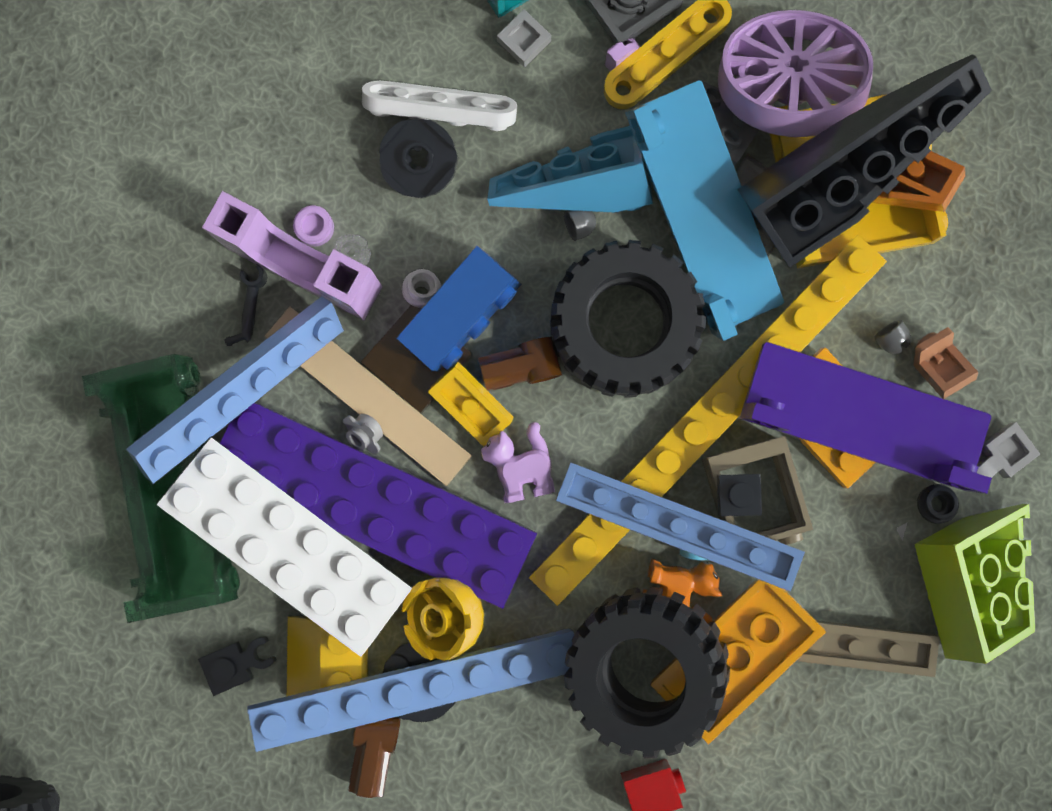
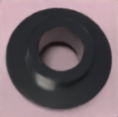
M933 484L925 487L920 492L917 499V507L921 516L928 522L943 524L951 521L956 516L959 502L951 488L943 484ZM934 497L938 498L942 503L940 511H935L931 506V501Z

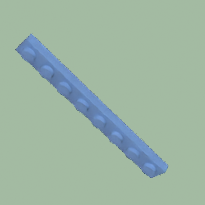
M568 628L461 654L450 660L427 662L249 705L247 708L255 751L258 752L564 675L570 668L564 662L566 653L573 644L571 640L574 633Z

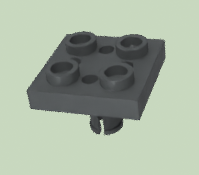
M584 0L614 44L622 42L624 45L628 39L636 38L681 8L683 0ZM610 3V6L616 10H610L607 5ZM643 10H644V12H645V13L642 14V15H637V14H636L637 12L640 13V12H642Z

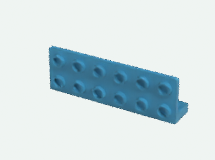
M698 80L626 111L625 114L688 273L692 272L697 280L694 286L696 292L703 294L705 305L702 311L704 316H706L711 334L724 341L738 335L735 325L781 306L784 303V299L752 213L737 190L741 187L703 82Z

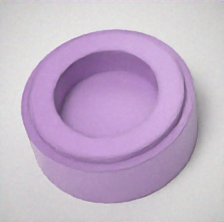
M307 206L296 214L293 221V229L296 236L304 244L315 247L321 246L330 240L334 232V223L325 209L319 206Z

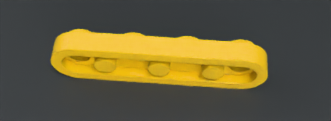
M697 0L609 72L604 84L606 101L617 109H629L641 101L726 30L732 16L729 2L727 0ZM712 14L716 17L717 21L709 23L704 19V15ZM624 85L628 87L630 93L620 95L617 93L616 88Z

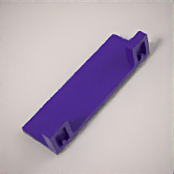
M769 342L762 344L739 419L963 491L988 493L992 478L978 474L979 466L977 464L991 421L990 414Z

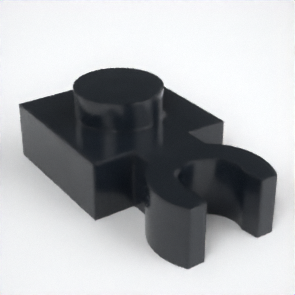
M267 636L253 640L244 652L238 641L198 659L213 696L252 680L254 677L250 667L265 669L276 662L275 656L261 659L257 655V648L269 641Z

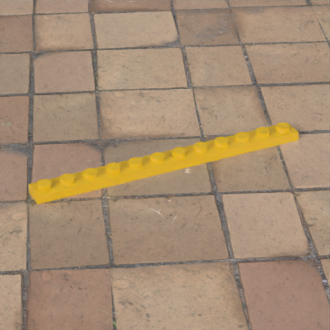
M855 236L620 482L662 497L741 415L762 344L769 342L801 352L887 261L861 236ZM588 514L529 576V579L558 606L630 530Z

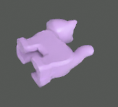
M536 422L530 423L527 428V437L532 445V450L514 456L513 442L504 431H500V434L490 437L486 446L481 449L483 460L497 468L499 480L505 491L503 497L505 503L524 500L523 484L531 482L536 485L533 490L534 497L555 492L553 479L550 476L551 459L545 440L539 433L540 425Z

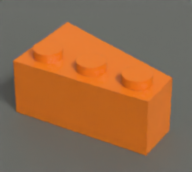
M930 151L919 163L914 160L896 178L899 183L888 194L883 191L872 203L945 212L965 178V167Z

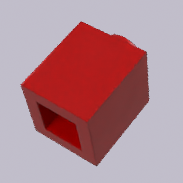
M667 759L620 773L632 811H674L683 808L679 794L686 793L685 785L679 768L671 770Z

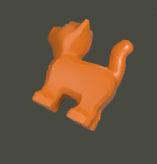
M651 559L648 577H650V583L661 585L660 588L663 589V596L671 598L674 592L684 595L686 597L683 604L690 607L692 592L701 596H722L719 590L720 578L714 571L713 564L701 561L694 568L686 569L679 566L662 565L658 560ZM705 612L703 619L708 624L712 622V617Z

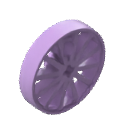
M776 11L755 17L742 24L732 33L722 53L718 73V87L727 107L739 119L750 126L780 136H816L865 106L872 83L873 59L870 49L863 38L851 27L837 19L810 11ZM783 37H793L792 50ZM803 39L813 41L802 51ZM828 47L833 48L832 50L824 52ZM848 85H855L857 88L855 89ZM826 97L838 102V104L831 105ZM778 100L788 105V108L786 110L773 107L772 105ZM807 101L812 108L810 111H798V104Z

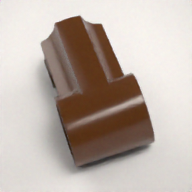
M553 337L530 340L519 344V348L480 357L479 363L486 390L494 391L524 382L534 384L562 376Z
M398 716L355 727L353 746L356 747L349 781V792L366 798L383 797L391 753L395 751L401 719Z

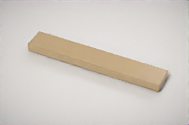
M289 306L265 337L269 338L299 313ZM332 340L300 365L359 415L367 414L374 418L388 439L445 486L450 484L472 457V455Z

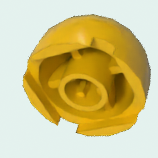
M437 577L418 582L404 599L402 612L407 611L408 624L403 626L405 635L413 649L426 659L433 660L437 658L445 661L460 656L476 643L483 629L484 611L480 598L475 595L469 586L458 580Z

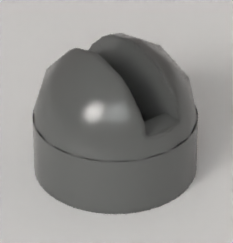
M567 210L564 212L565 225L572 240L577 241L592 233L596 226V217L592 211Z
M902 320L890 323L874 337L880 347L890 354L901 353L902 347H909L911 342L910 332Z

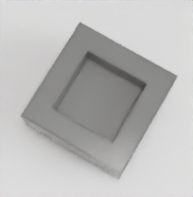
M523 9L497 35V42L525 68L551 42L552 35Z

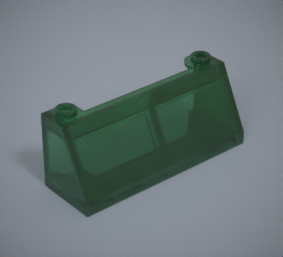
M171 354L82 376L85 396H98L105 408L99 409L100 417L111 419L140 575L139 578L130 579L131 588L138 586L135 599L123 602L127 623L209 607L239 599L237 591L240 586V580L236 568L232 566V561L157 505L208 440L154 484L143 475L126 450L199 392L198 386L201 382V376L197 365L193 362V357Z

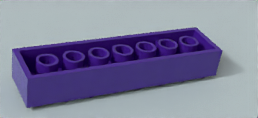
M256 402L229 423L220 442L223 447L338 533L435 578L442 577L458 580L469 586L478 598L502 609L537 536V532Z

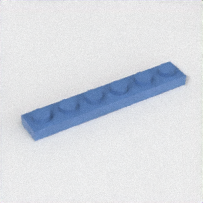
M321 296L129 446L126 450L143 475L154 484L344 330L332 302Z
M573 463L569 465L556 499L557 502L787 591L792 589L805 553L804 551Z

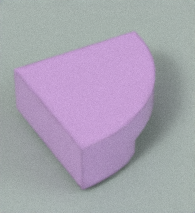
M633 38L628 39L625 45L622 42L616 43L607 50L605 66L611 72L640 48L639 44Z

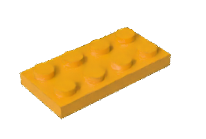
M756 579L714 620L721 631L718 640L719 642L726 643L729 656L726 665L730 667V677L716 721L709 731L704 730L702 738L708 745L826 633V630L782 588ZM675 658L650 684L665 701L679 696L685 686L684 671L678 659Z

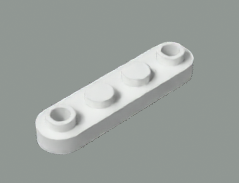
M381 80L368 82L362 87V105L375 116L398 115L406 116L410 119L446 121L454 126L479 125L494 131L505 130L516 122L517 103L503 95Z

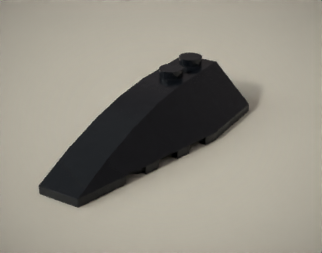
M973 54L881 97L811 138L737 189L789 268L858 223L870 212L867 207L883 191L888 194L899 183L896 178L914 160L919 163L931 151L929 149L930 145L943 132L950 133L992 91L977 57Z

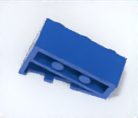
M476 246L396 339L432 371H440L443 367L449 370L463 355V351L460 349L470 338L475 340L490 324L488 321L498 309H503L517 293L516 290L522 283L487 252Z

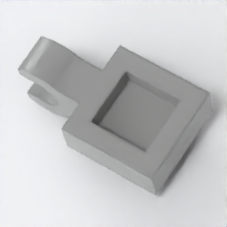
M1017 422L1009 423L984 442L982 451L986 457L978 461L977 473L992 478L999 472L1002 478H1011L1038 457L1040 453Z

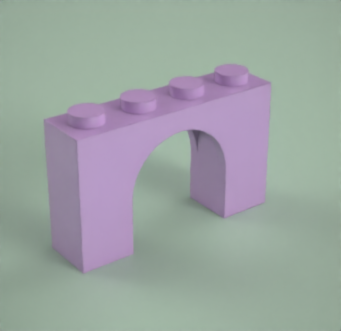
M223 191L202 226L206 232L228 250L260 265L262 268L318 297L326 298L333 305L363 321L382 289V285L369 267L334 249L330 256L307 246L273 225L258 209Z

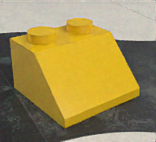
M288 616L287 696L368 677V649L360 657L307 616Z

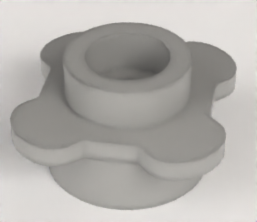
M360 414L356 419L350 415L343 419V423L348 429L346 438L354 448L358 450L367 449L372 454H377L380 451L377 441L383 436V431L374 418L367 414Z

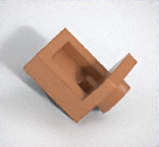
M949 327L937 334L932 332L924 336L918 342L914 356L915 368L942 399L947 398L975 381L978 375V371L953 345L954 332Z

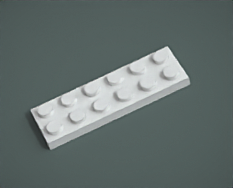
M210 438L157 504L360 657H362L412 589L213 438Z

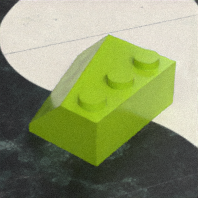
M1019 504L964 517L914 544L945 659L987 664L1035 632L1033 582L1026 578L1025 557L1032 555L1031 540H1024L1023 518H1030L1029 504Z

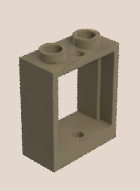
M785 436L702 459L718 513L717 475H721L720 471L772 457L792 522L755 533L788 545L804 540L802 533L813 530ZM719 516L720 520L735 525L733 516Z

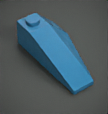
M630 126L590 137L592 145L573 153L569 147L558 150V156L543 166L539 162L532 161L491 178L487 198L490 206L612 213L623 210L635 211L643 206L653 204L650 175Z

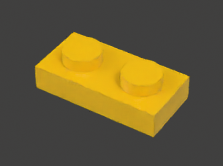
M459 362L454 364L428 390V393L483 447L486 446L490 437L498 435L500 431H503L512 423L514 418Z

